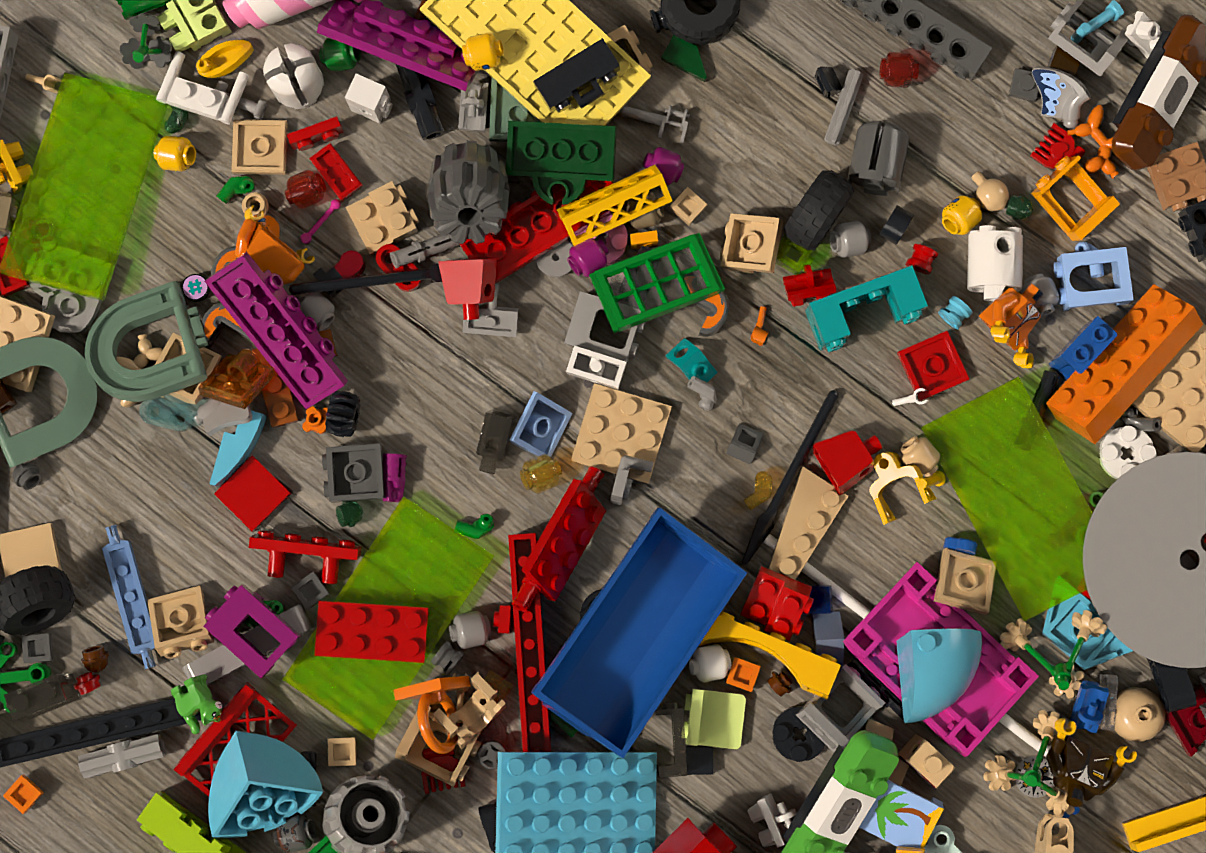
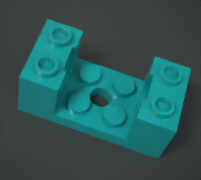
M913 266L810 302L805 313L819 350L827 349L828 353L843 348V345L846 344V338L851 335L843 313L856 309L857 305L863 301L871 304L881 300L882 296L885 295L895 324L903 321L904 325L919 320V317L923 315L922 312L928 305Z

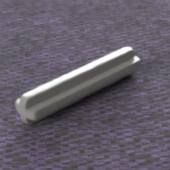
M850 69L846 76L824 141L830 145L837 146L840 143L863 78V73L859 70Z

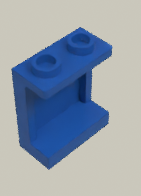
M1097 316L1085 324L1048 365L1065 380L1075 371L1078 374H1082L1117 337V333Z

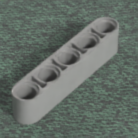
M301 604L279 614L301 636L313 629ZM261 625L242 634L264 655L276 650L281 644ZM222 645L187 664L182 669L188 679L206 674V684L210 686L246 665L227 647Z

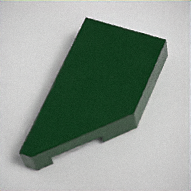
M673 35L661 60L705 82L707 76L698 47Z

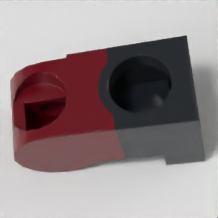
M350 250L343 253L340 262L325 273L322 268H319L313 275L318 281L359 277L365 271L366 265L361 254ZM333 290L327 292L332 298H334L342 290Z

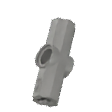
M154 734L135 741L127 740L108 745L105 749L78 756L80 773L85 779L111 771L115 773L137 767V764L165 757V746L160 734Z

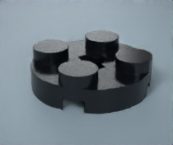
M791 707L781 712L775 719L772 730L773 744L777 751L785 758L796 762L809 761L815 758L825 746L796 716L803 707ZM795 727L799 729L804 727L806 729L804 734L806 739L804 741L800 739L795 741L792 738L795 735L793 731Z

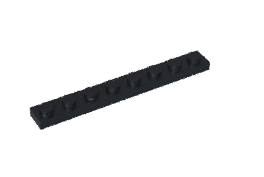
M170 699L0 739V768L187 724V722L178 713L175 699ZM200 712L195 715L198 721H201Z

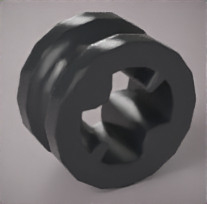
M659 7L658 11L653 9L649 11L656 33H660L662 28L669 30L661 7Z

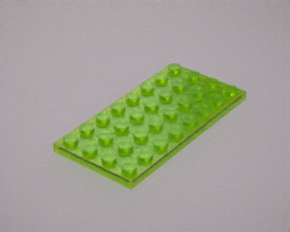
M64 72L0 264L1 274L89 298L105 300L164 118L167 103L158 102L156 97Z
M1019 376L921 427L926 438L940 453L939 462L1024 621L1087 590L1083 571V545L1092 511Z
M403 496L334 602L429 608L426 662L495 556ZM315 629L282 680L374 740L400 701H395L393 690L410 686L424 663L314 656Z

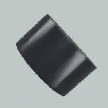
M897 205L879 235L897 245L913 219L914 214Z

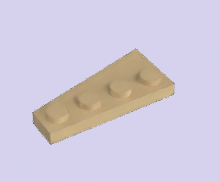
M802 467L768 569L796 580L847 500L848 495L843 493L839 496L831 484L805 467Z

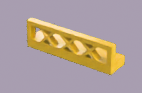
M653 165L557 209V212L565 225L572 244L576 246L587 239L596 237L672 202V198L662 173L656 165ZM660 185L664 196L654 201L647 199L649 190ZM630 198L638 200L635 210L630 212L621 210L626 200ZM604 210L614 212L610 221L606 223L597 221L600 212ZM580 221L589 223L586 232L575 236L571 225Z
M1206 795L1123 822L1122 825L1130 849L1141 852L1205 831Z

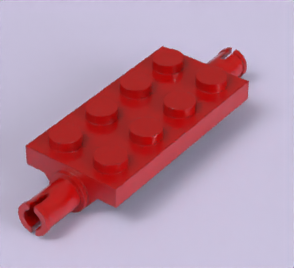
M590 466L583 480H572L522 568L525 574L522 579L523 585L512 601V605L516 609L527 612L537 592H541L549 600L556 601L564 589L566 582L606 513V509L594 495L598 484L604 477V473L598 468Z

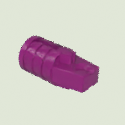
M384 453L382 455L385 494L383 501L402 502L406 482L407 455Z

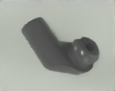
M1128 408L1123 413L1124 417L1122 420L1128 426L1141 431L1158 432L1162 428V421L1159 418L1138 417L1139 411L1137 408Z

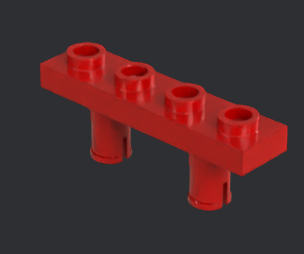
M259 530L258 534H254L249 538V548L270 552L267 576L282 578L284 576L285 556L288 553L314 555L323 558L321 582L327 584H337L340 560H358L361 557L362 546L355 545V541L339 540V543H330L326 537L315 536L312 537V540L301 539V535L291 533L285 534V537L274 536V532Z

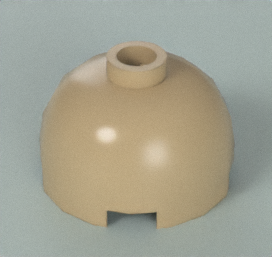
M1129 687L1122 689L1109 704L1108 719L1112 729L1128 741L1142 742L1152 739L1161 731L1165 723L1166 712L1163 702L1155 693L1146 688Z

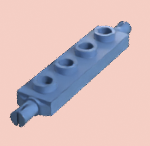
M112 525L105 528L110 543L103 547L102 551L131 653L141 654L145 669H149L156 665L152 654L155 646L148 601L131 541L120 540L117 525Z

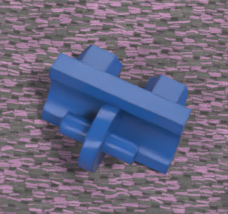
M1082 681L1070 717V721L1076 723V729H1085L1092 733H1097L1099 724L1103 720V711L1109 695L1108 688L1099 687L1097 682Z

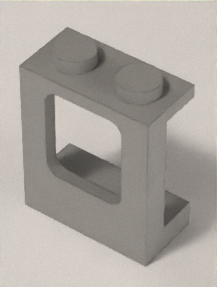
M1077 0L1074 5L1068 3L1050 26L1054 31L1048 39L1101 76L1129 38L1125 35L1126 30L1122 29L1118 36L1112 39L1097 28L1085 36L1095 45L1094 50L1090 54L1060 32L1065 25L1077 30L1082 23L1089 22L1076 12L1084 0Z
M580 291L564 343L616 358L626 363L629 362L630 358L634 359L639 346L638 343H635L638 332L643 333L646 322L631 327L626 346L623 349L590 339V333L596 313L604 309L597 296ZM618 303L625 317L641 312L640 309Z
M846 664L840 667L830 694L840 683H843L862 700L863 707L844 728L838 726L821 708L822 703L826 699L814 695L796 714L833 752H835L838 745L846 747L853 735L877 709L885 704L881 699L880 693L874 687L868 686L861 679V675L856 669L848 667Z

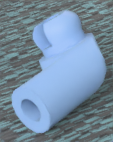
M1079 242L1075 246V252L1099 250L1088 242ZM1103 264L1089 265L1091 278L1104 276Z

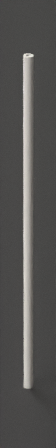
M769 534L763 543L774 550L777 539ZM806 562L801 571L863 619L871 611ZM1005 714L999 722L1035 750L1039 751L1042 740L1008 714ZM1047 745V748H1046V751H1045V754H1044L1045 757H1046L1047 752H1048L1049 747H1050V746H1048V745Z

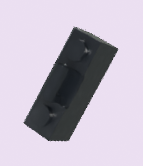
M602 38L535 79L533 83L551 113L555 110L558 113L565 111L572 105L570 101L573 99L576 100L582 109L604 95L599 83L603 81L604 84H608L618 77L617 72L620 71V65ZM592 85L594 89L580 97L579 92Z

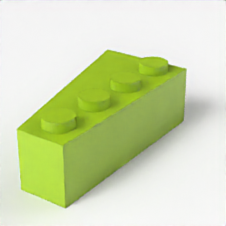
M163 791L155 793L137 818V821L142 824L140 828L151 836L156 835L163 841L162 844L175 853H247L227 838L212 837L210 825Z

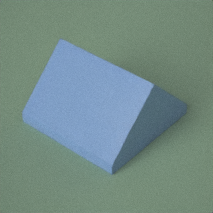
M533 391L510 438V442L549 461L573 413L538 392Z

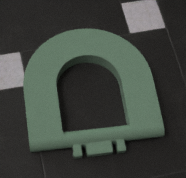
M172 281L125 298L104 311L93 324L85 344V361L93 379L109 395L125 401H148L207 379L199 348L206 347L208 342L206 337H204L206 335L202 327L201 318L198 316L199 311L197 307L187 309L180 282ZM175 314L186 354L141 370L127 369L118 363V345L128 332L139 326Z
M28 337L0 347V379L25 368L40 365L55 370L64 380L67 389L66 403L58 415L12 436L0 412V446L10 468L68 444L84 431L94 414L97 403L96 381L88 371L85 358L73 347L62 341L47 337Z

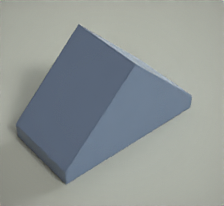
M840 612L812 613L815 654L821 656L822 653L830 655L837 659L836 663L843 666L844 634Z

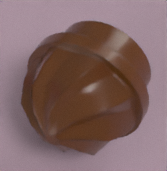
M103 645L92 646L82 651L83 658L81 661L88 671L99 673L108 665L109 653L104 650Z

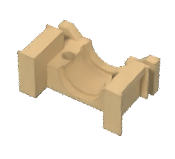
M479 672L471 678V685L476 691L465 705L448 717L440 709L431 715L432 721L437 719L450 733V739L455 735L460 738L457 743L461 749L506 708V703L503 700L498 704L494 701L498 696L497 690L495 691L480 676ZM485 701L486 704L481 705L480 702ZM458 723L463 724L461 727L457 726Z

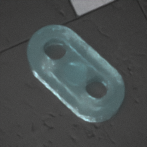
M155 398L143 401L139 408L141 419L153 426L184 432L190 429L194 423L193 411L183 404ZM158 407L159 414L156 417H152L151 410ZM179 414L185 415V421L183 423L177 422V416Z

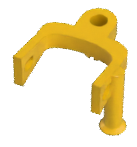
M884 452L878 454L874 459V467L879 479L871 485L870 493L885 525L896 520L882 496V492L890 483L905 476L914 478L922 500L926 504L937 499L930 487L944 485L946 477L943 472L938 470L930 476L923 477L917 465L901 467L900 456L897 453Z

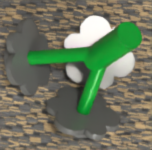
M140 13L138 17H131L129 23L133 26V30L135 32H142L141 41H138L136 38H130L128 43L120 45L119 51L123 55L122 62L130 64L134 69H139L143 66V62H147L150 57L151 61H155L157 67H165L166 63L172 60V43L169 40H165L163 36H158L156 40H151L149 46L146 43L147 36L153 35L154 31L160 30L159 19L156 16Z

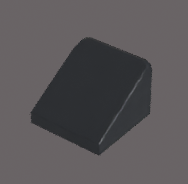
M818 67L814 77L824 98L840 93L842 86L832 67Z

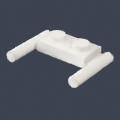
M176 51L156 100L160 103H167L219 120L225 124H230L249 75L239 72L231 94L228 96L225 92L177 77L186 55Z

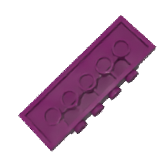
M336 0L318 24L317 33L463 91L467 90L478 73L471 66L465 64L462 49L442 30L433 26L430 21L412 18L403 10L394 11L384 7L383 3L377 0H363L360 6L355 5L349 0Z
M245 252L204 281L305 409H308L346 385L348 382L347 378L332 361L335 356L332 342L320 336L317 332L315 320L311 317H306L300 310L299 300L294 295L289 296L284 290L282 278L276 273L272 274L269 269L263 272L248 252Z

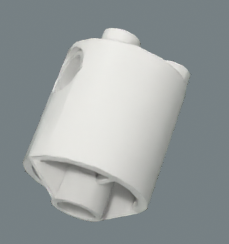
M985 225L980 226L979 230L970 231L968 235L967 289L972 292L984 293V301L992 302L1008 288L1012 287L1017 292L1021 291L1023 278L1022 229L1009 227L1005 228V231H996V226Z

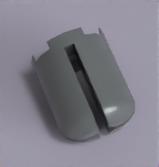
M881 121L863 123L857 131L847 178L851 185L854 183L865 187L864 193L887 196L888 191L896 190L897 194H899L909 146L908 133L897 124L891 122L885 123L884 130L881 127Z

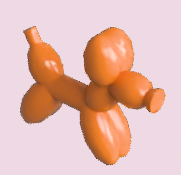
M1097 105L1089 114L1087 123H1082L1076 126L1075 129L1068 130L1067 132L1068 135L1075 134L1082 137L1091 135L1100 145L1097 156L1087 160L1084 164L1083 169L1085 172L1095 173L1101 168L1105 174L1111 175L1113 179L1120 173L1116 171L1115 164L1109 160L1112 153L1113 137L1108 139L1099 129L1104 118V109L1102 105Z

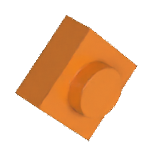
M734 657L725 683L752 692L761 666Z
M23 774L6 791L3 797L22 814H25L44 792Z

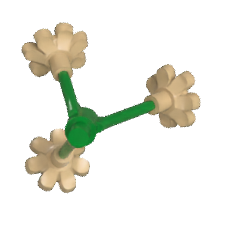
M1084 610L1082 615L1074 612L1072 615V625L1079 629L1078 641L1068 662L1059 663L1055 666L1051 665L1031 646L1027 635L1032 632V628L1029 624H1026L1023 618H1019L1016 625L1014 622L1006 625V629L1009 632L1001 634L1000 640L1002 642L1000 645L1006 650L1017 651L1019 647L1027 650L1051 673L1052 676L1049 678V684L1056 685L1054 694L1060 697L1063 693H1066L1068 699L1075 698V690L1079 691L1080 684H1082L1080 680L1085 677L1082 670L1074 671V662L1080 649L1090 635L1099 637L1107 631V626L1102 624L1103 620L1098 617L1092 619V613L1088 610Z
M1040 710L1039 718L1033 719V727L1038 729V733L1043 740L1033 767H1029L1022 774L1014 773L1012 770L1016 766L1012 760L1006 761L1002 755H996L995 762L990 759L986 761L985 767L990 772H985L983 778L985 781H991L989 789L992 791H996L1000 787L1003 791H1007L1011 788L1010 781H1015L1016 779L1024 781L1030 787L1038 786L1046 791L1047 796L1050 797L1046 802V806L1049 810L1054 809L1056 817H1063L1064 812L1071 815L1074 813L1075 808L1066 803L1067 792L1058 788L1053 789L1041 780L1042 773L1039 768L1048 742L1052 741L1053 736L1058 734L1055 729V722L1059 719L1060 715L1057 712H1051L1049 716L1047 711ZM1063 718L1065 719L1063 728L1064 730H1066L1069 721L1066 718Z

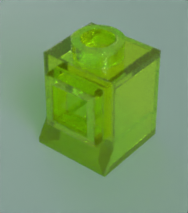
M784 234L779 243L776 264L794 275L799 274L801 270L804 271V265H811L814 258L810 256L813 250H806L796 245ZM791 247L803 253L798 262L786 256Z

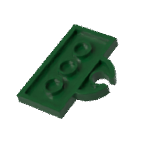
M508 121L506 174L532 177L533 186L538 196L552 205L555 203L552 189L556 184H561L566 189L562 204H570L577 200L584 192L587 180L614 181L617 126Z

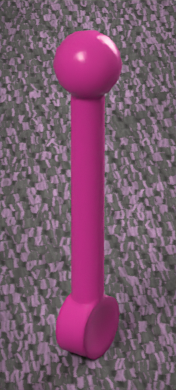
M332 200L330 208L310 231L301 235L300 239L304 244H309L312 241L311 236L335 209L341 207L340 200Z

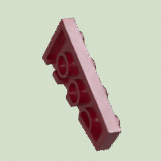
M1202 684L1193 688L1196 695V706L1170 713L1165 709V718L1186 754L1190 757L1198 751L1197 748L1206 740V719L1199 706L1206 702V693Z

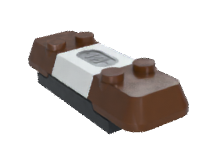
M1184 14L1179 18L1172 32H1162L1112 122L1118 128L1112 140V151L1131 170L1151 167L1163 146L1171 144L1173 128L1200 79L1206 76V25L1193 15Z

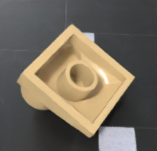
M172 333L155 365L186 354L181 336ZM204 347L199 348L207 379L172 392L169 395L195 405L203 399L206 393V386L221 359V355Z

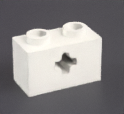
M355 74L345 96L350 110L377 123H381L383 117L387 118L392 109L391 98L386 86Z
M574 346L566 373L619 390L626 362Z

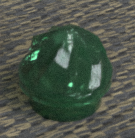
M1012 194L1006 209V215L1012 216L1013 220L1026 219L1033 213L1032 201L1026 198L1024 194L1019 196Z
M343 501L342 505L336 506V516L340 526L351 528L362 520L363 509L357 502Z

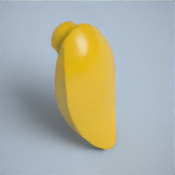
M231 40L220 43L208 50L197 61V71L200 75L207 78L225 76L244 63L253 53L254 48L249 41Z

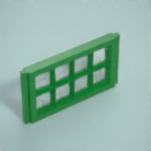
M700 233L689 235L589 274L614 333L725 291Z

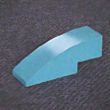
M251 411L252 420L248 423L237 425L235 434L224 432L210 485L220 488L244 464L262 433L267 419L266 415Z

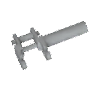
M672 105L669 106V109H665L667 117L624 106L622 112L623 117L660 125L659 138H662L664 127L668 126V124L681 127L683 132L680 143H684L688 122L685 120L690 117V114H687L688 109H685V112L673 110ZM670 115L682 117V123L670 121Z

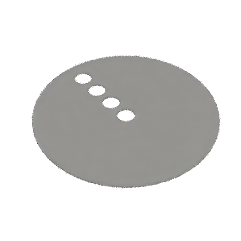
M1180 452L1157 456L1136 465L1121 475L1107 489L1096 505L1087 526L1083 545V571L1087 591L1094 608L1107 628L1117 639L1139 655L1164 665L1180 668L1206 667V551L1201 546V538L1206 533V454ZM1188 549L1194 550L1200 559L1198 566L1193 570H1187L1180 564V555Z

